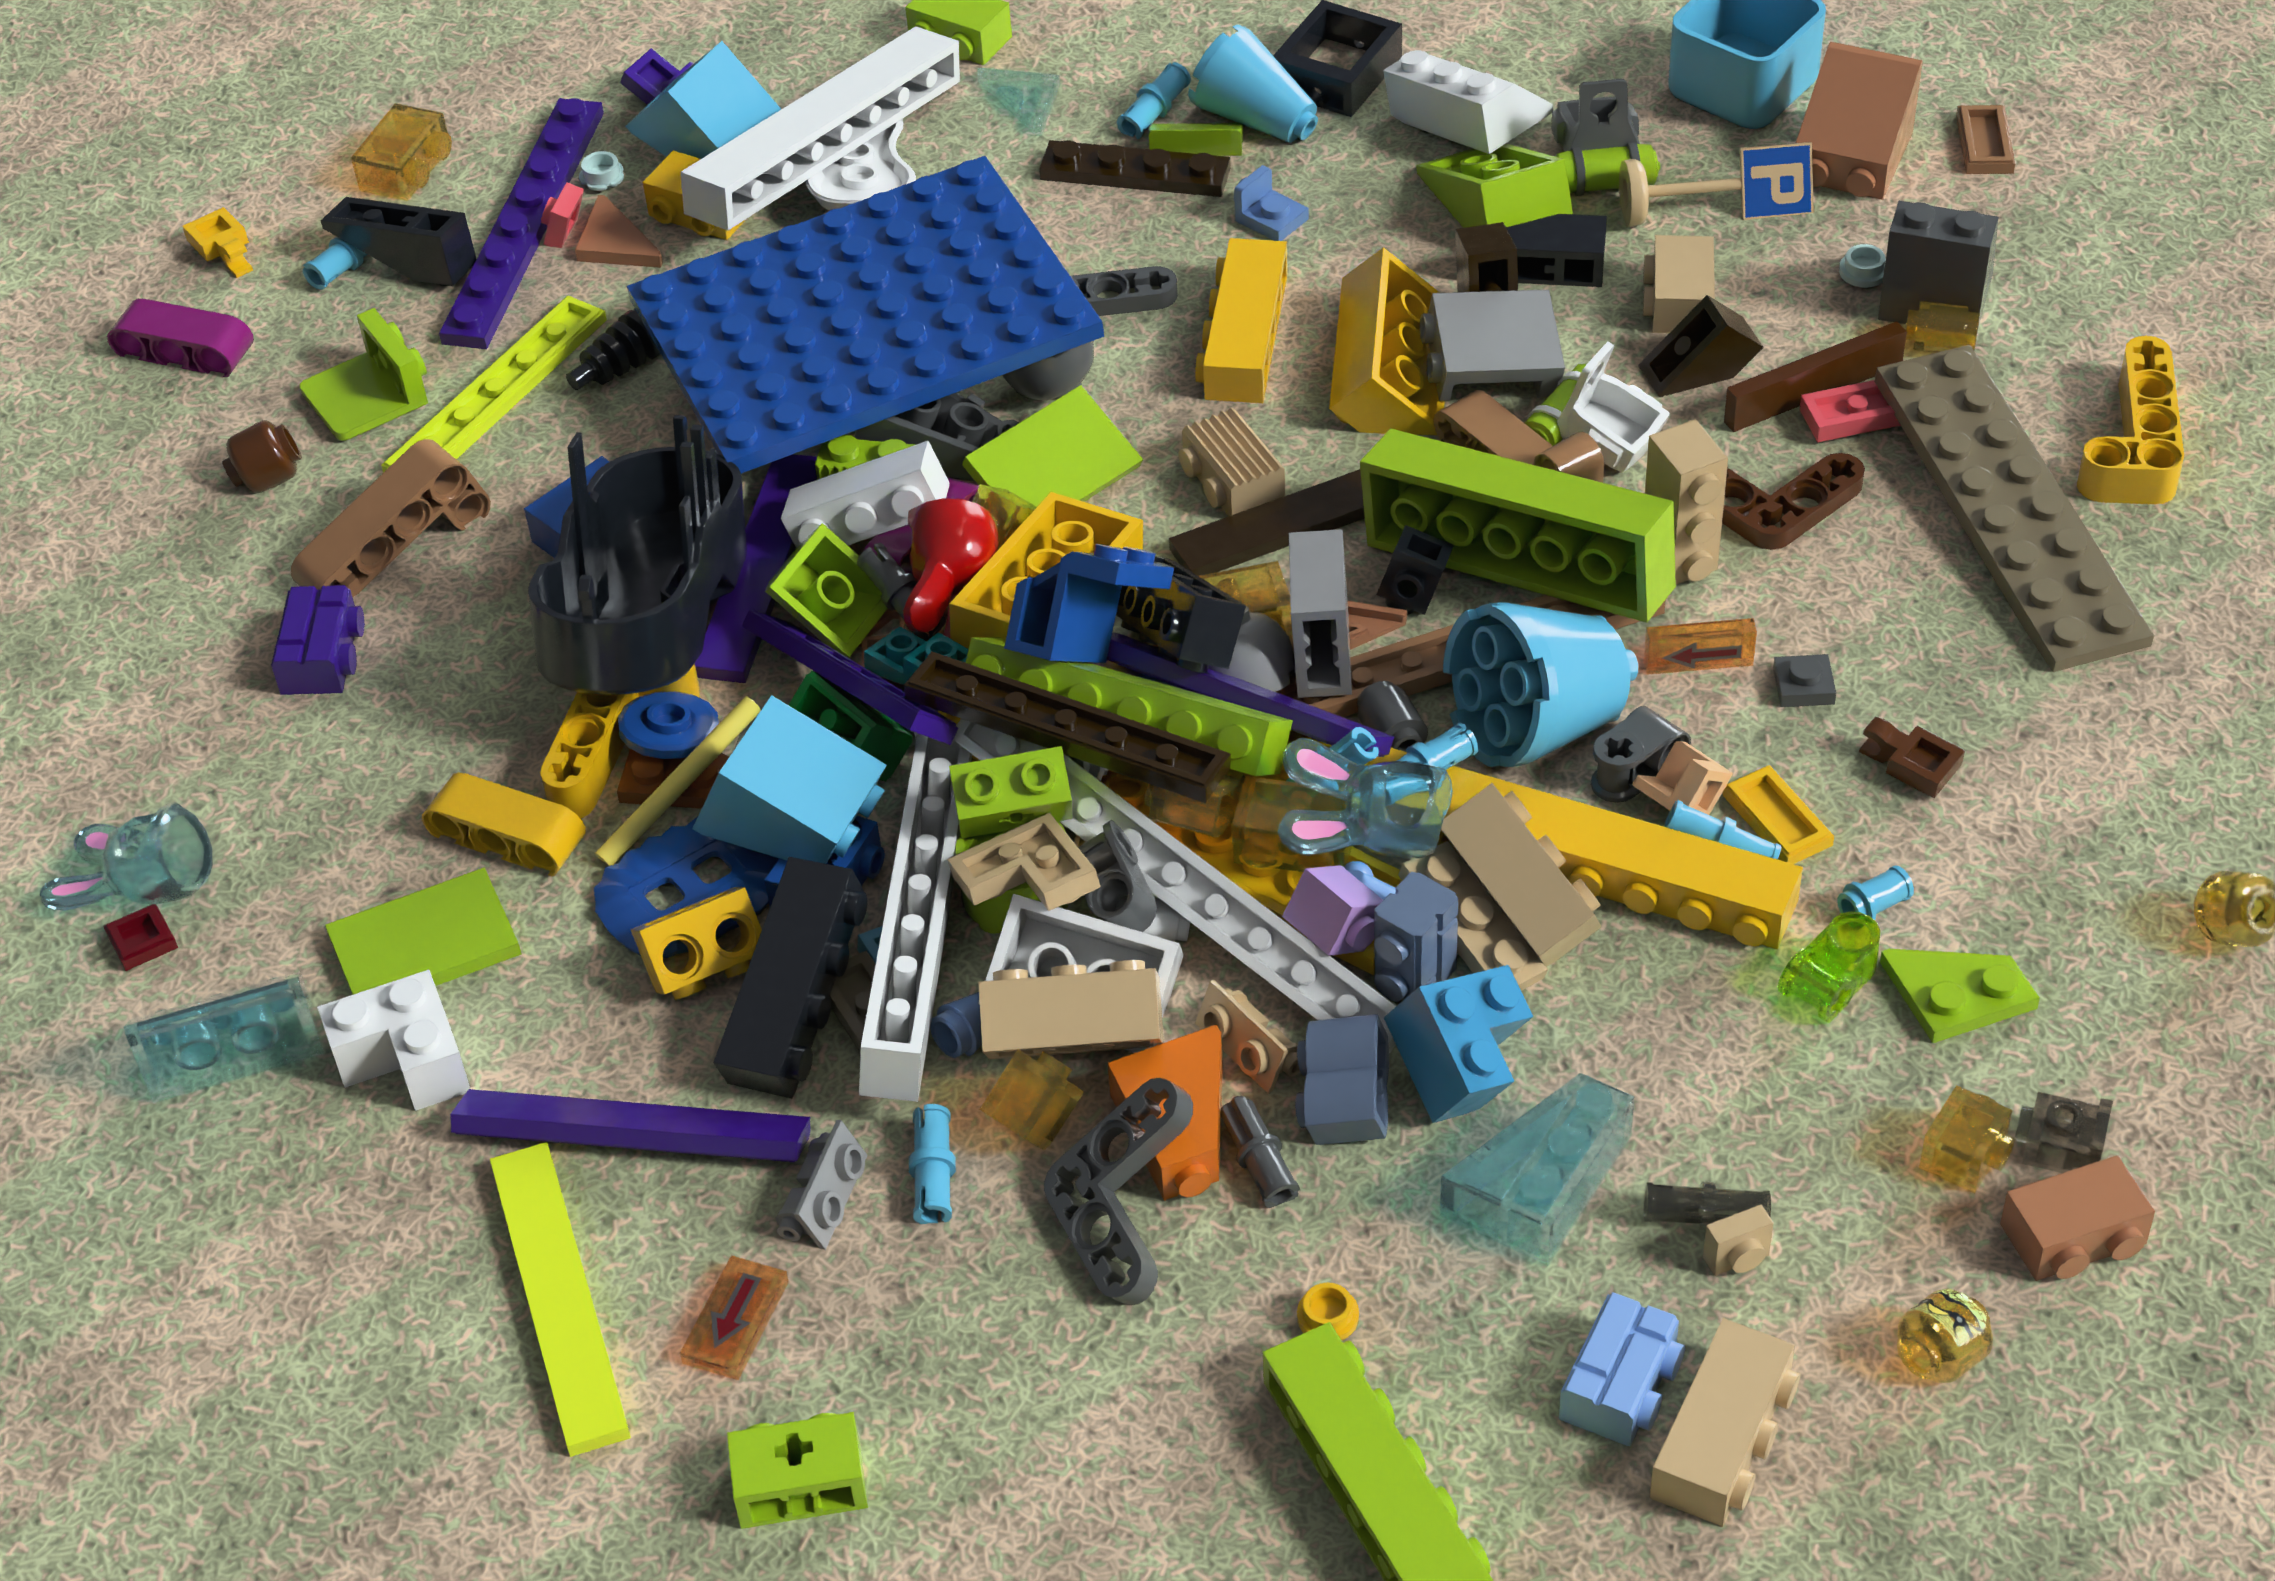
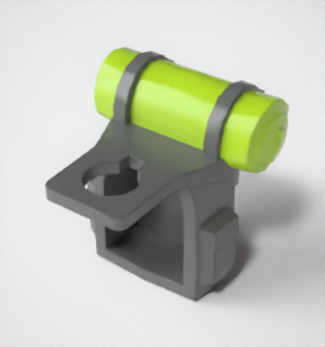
M1625 79L1582 82L1579 85L1578 100L1558 102L1557 109L1552 112L1551 129L1555 141L1562 144L1564 152L1557 153L1556 157L1565 159L1570 193H1575V196L1584 195V192L1619 189L1620 165L1623 160L1629 159L1639 160L1645 168L1648 185H1655L1660 170V162H1658L1656 151L1653 150L1650 144L1639 143V118L1633 105L1628 103V89ZM1602 92H1609L1614 95L1613 97L1593 98Z

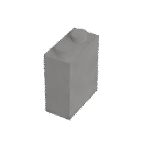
M1343 529L1289 533L1291 623L1298 698L1352 695Z

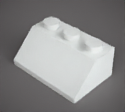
M1421 50L1405 53L1399 61L1383 70L1391 116L1407 125L1487 154L1500 148L1554 111L1552 103L1514 83L1494 77L1489 73H1482L1464 67L1457 62H1450L1429 55Z
M1013 894L985 981H993V972L1000 970H1028V978L1052 976L1051 968L1061 965H1085L1087 973L1109 972L1110 963L1142 960L1145 961V969L1155 968L1160 977L1163 1018L1184 954L1180 944L1060 907L1048 911L1040 901ZM1135 1048L1124 1050L1136 1053L1148 1048Z

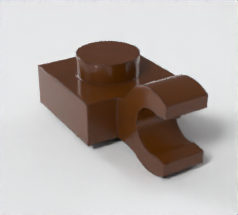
M1874 717L1864 729L1863 735L1868 737V739L1859 749V753L1880 763L1888 761L1887 774L1934 799L1960 768L1965 754V750L1919 726H1916L1907 735L1895 728L1890 722L1879 717Z

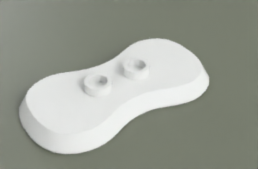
M903 119L806 180L807 188L821 206L827 210L842 208L867 199L874 194L886 192L916 181L914 171L901 159L896 150V141L903 129Z

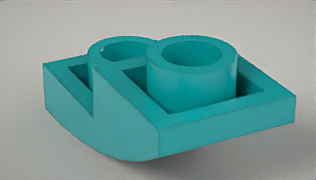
M899 626L864 651V668L888 680L904 685L931 651L966 663L968 648L941 633H937L928 641H925Z

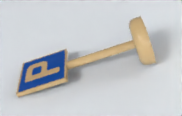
M1812 142L1740 148L1741 178L1648 186L1646 171L1642 163L1636 159L1623 160L1619 172V195L1626 227L1638 226L1645 222L1648 215L1649 197L1741 190L1743 220L1814 213Z

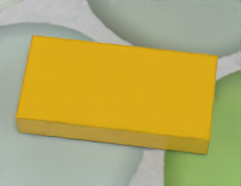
M1770 765L1728 783L1723 790V797L1760 838L1781 845L1778 857L1781 861L1795 864L1833 846L1834 835Z

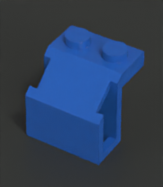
M1096 544L1094 553L1072 551L1063 556L1060 563L1034 578L1027 577L1017 583L1004 649L1050 661L1106 663L1122 585L1170 589L1174 568L1154 563L1156 555L1154 552L1131 547H1123L1121 549Z

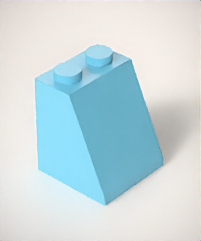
M721 41L680 74L625 127L633 135L666 157L674 150L702 159L780 111L781 108Z
M771 695L718 773L692 829L702 835L786 861L789 857L826 864L833 853L843 858L860 831L858 827L852 824L858 813L868 818L885 791L876 784L887 765Z

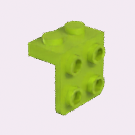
M375 308L357 315L366 353L311 376L300 383L302 396L336 439L341 441L351 439L428 404L421 377L427 374V370L420 353L415 347L408 349L397 325L394 322L387 324Z

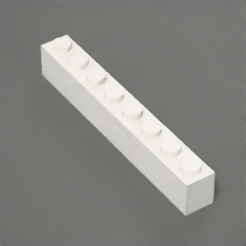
M915 26L681 171L684 214L727 231L959 83V41Z
M917 734L861 1042L859 1095L915 1102H918L954 885V878L952 877L947 859L956 855V842L961 834L949 766L972 762V754L954 740L951 745Z

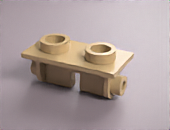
M1215 980L1210 981L1195 1024L1201 1030L1217 1024L1221 1032L1222 1050L1268 1094L1274 1090L1279 1074L1285 1072L1290 1077L1300 1073L1297 1058L1298 1044L1292 1043L1277 1028L1267 1030L1266 1027L1269 1020L1247 1000V996L1242 991H1233L1230 988L1223 989Z

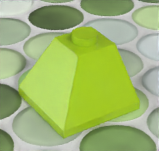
M822 523L784 562L768 582L765 592L820 641L849 658L888 608L881 601L882 593L865 572L857 566L859 555Z

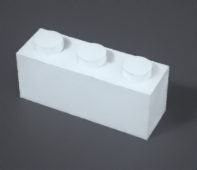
M925 441L790 489L781 520L796 548L822 523L844 543L851 545L908 525V511L927 501L946 498L950 483L929 441Z

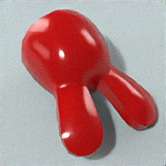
M942 498L927 501L908 511L907 522L912 529V546L909 559L917 584L906 601L903 615L905 624L912 632H929L938 625L948 606V618L943 635L951 639L949 603L998 551L999 542L998 529L987 509L977 503L964 499Z

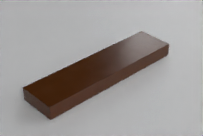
M1896 321L1728 387L1724 423L1733 432H1736L1799 407L1801 395L1857 384L1875 377L1877 367L1903 361L1907 331Z

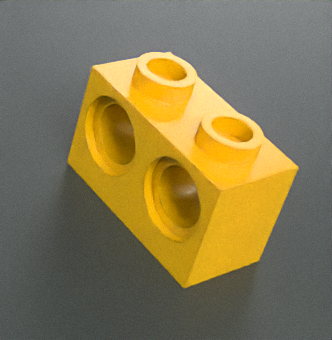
M745 887L730 888L630 929L655 991L664 995L672 992L675 1000L705 989L707 986L704 978L724 970L727 978L747 972L762 931ZM731 918L739 925L741 938L736 947L725 951L716 941V930L722 921ZM680 940L688 948L689 960L682 970L672 973L664 965L663 952L670 942Z

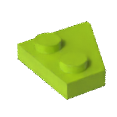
M1890 948L1881 951L1880 964L1932 1043L2038 1009L2040 997L2010 955Z

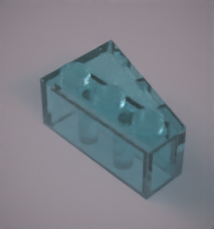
M1579 1073L1441 1176L1440 1216L1548 1266L1631 1138L1635 1096Z

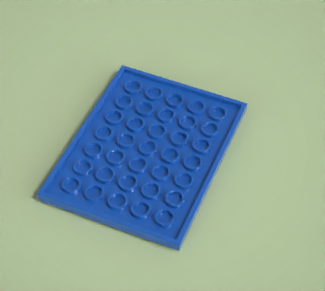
M986 156L965 161L955 167L930 176L921 177L916 181L889 191L874 194L867 199L842 208L830 210L823 215L795 225L786 226L779 231L751 241L742 242L735 247L705 258L695 259L683 266L661 274L651 275L644 280L627 286L631 303L697 419L703 425L704 431L716 449L717 454L722 455L727 463L733 462L739 468L741 474L1104 337L1102 320Z

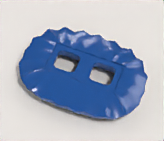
M697 816L686 826H671L661 836L648 837L640 848L628 850L619 863L605 867L602 880L594 887L595 912L609 933L630 951L640 955L630 929L730 888L745 887L755 914H760L769 904L765 878L779 858L698 833L692 829L698 818ZM711 857H719L732 871L713 883H704L692 869ZM665 883L673 884L684 896V899L665 910H657L645 897L648 892ZM731 918L722 921L716 930V940L726 932L738 928L737 922ZM675 940L665 947L663 958H669L689 951L682 941Z

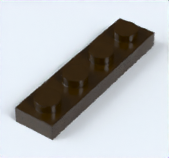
M1049 140L1039 173L1040 180L1222 197L1231 169L1230 157L1216 156L1208 153L1194 154L1163 149L1151 150L1121 147L1119 145L1076 143L1070 140Z

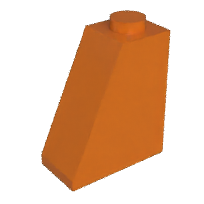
M1217 1024L1108 1062L1110 1096L1116 1107L1142 1084L1155 1078L1169 1080L1183 1088L1191 1096L1193 1115L1189 1125L1146 1164L1163 1200L1165 1201L1178 1195L1183 1197L1197 1196L1203 1193L1211 1183L1219 1181L1223 1058L1221 1032ZM1163 1099L1159 1104L1161 1114L1158 1118H1161L1166 1113L1163 1104L1167 1099ZM1138 1120L1136 1122V1126H1138V1124L1142 1121Z

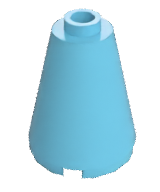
M1237 24L1233 26L1237 32L1231 37L1225 33L1219 35L1205 51L1192 76L1198 79L1199 82L1196 92L1189 88L1188 96L1190 101L1203 110L1292 143L1297 138L1301 140L1308 138L1318 123V117L1316 116L1317 105L1251 30Z

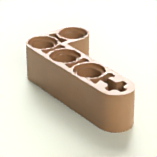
M1482 390L1470 393L1434 415L1433 422L1437 436L1446 443L1603 483L1604 458L1598 444L1590 435L1585 432H1577L1552 446Z
M430 439L418 441L402 454L297 555L291 566V577L299 586H315L317 590H321L322 586L345 585L351 590L352 597H354L440 515L445 517L459 530H465L464 525L479 516L485 518L488 515L491 506L490 498L470 471L438 443Z

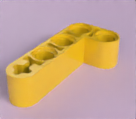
M2147 335L2138 336L2126 344L2118 383L2124 437H2095L2084 445L2077 488L2085 498L2103 503L2164 504L2171 501L2176 495L2184 459V449L2172 350L2160 338Z
M695 663L681 679L649 691L619 695L577 692L541 766L540 775L546 799L569 808L580 819L590 814L596 807L625 744L619 737L618 717L624 706L637 697L654 692L676 691L699 697L700 687Z

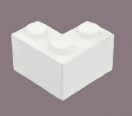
M430 970L317 1007L345 1088L401 1069L415 1111L463 1095L470 1089L458 1047Z

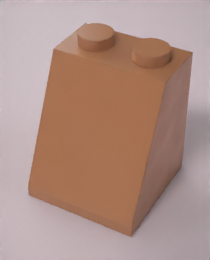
M1830 41L1796 143L1812 142L1813 187L1831 188L1849 192L1858 197L1867 196L1881 200L1884 199L1913 134L1923 60Z

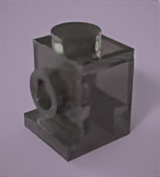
M2038 1092L2035 1107L2022 1105L2014 1141L2026 1143L2022 1164L2064 1173L2100 1161L2113 1101L2101 1098L2099 1105Z

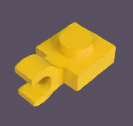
M224 207L182 226L187 241L207 262L220 256L226 267L236 278L253 271L252 266L243 256V253L247 252L245 244L249 243L245 228Z

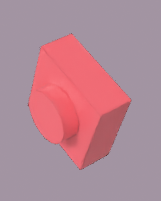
M566 182L558 199L554 197L549 198L541 218V223L547 225L544 245L557 248L563 247L578 219L584 192L583 188Z

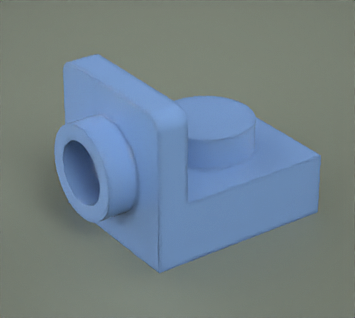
M1264 165L1248 177L1243 178L1234 189L1235 221L1273 241H1282L1309 220L1308 207L1272 190V170Z

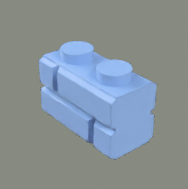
M1614 1292L1610 1295L1608 1294L1561 1390L1559 1420L1626 1446H1631L1639 1427L1650 1431L1662 1402V1394L1656 1392L1662 1378L1670 1381L1675 1379L1685 1352V1345L1677 1343L1679 1320H1677L1676 1316L1649 1305L1646 1308L1642 1307L1640 1302Z

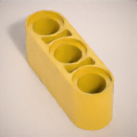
M460 772L454 773L422 814V822L425 828L436 838L445 835L457 839L454 844L484 854L489 850L503 855L502 860L529 869L537 866L549 870V876L556 875L586 834V827L580 817L561 804Z

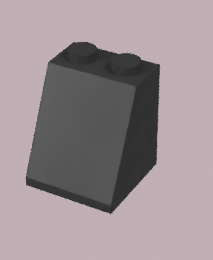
M1899 200L1889 231L1878 320L1897 321L1900 324L1976 337L1993 276L1999 217L1980 214L1976 211H1961L1931 206L1921 202L1912 203Z

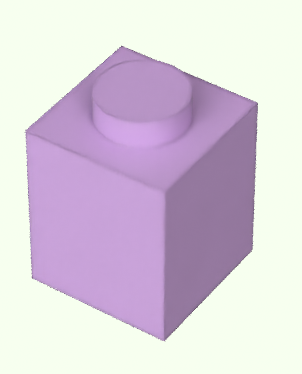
M1341 865L1306 868L1282 917L1328 956L1362 952L1374 940V909L1383 899Z

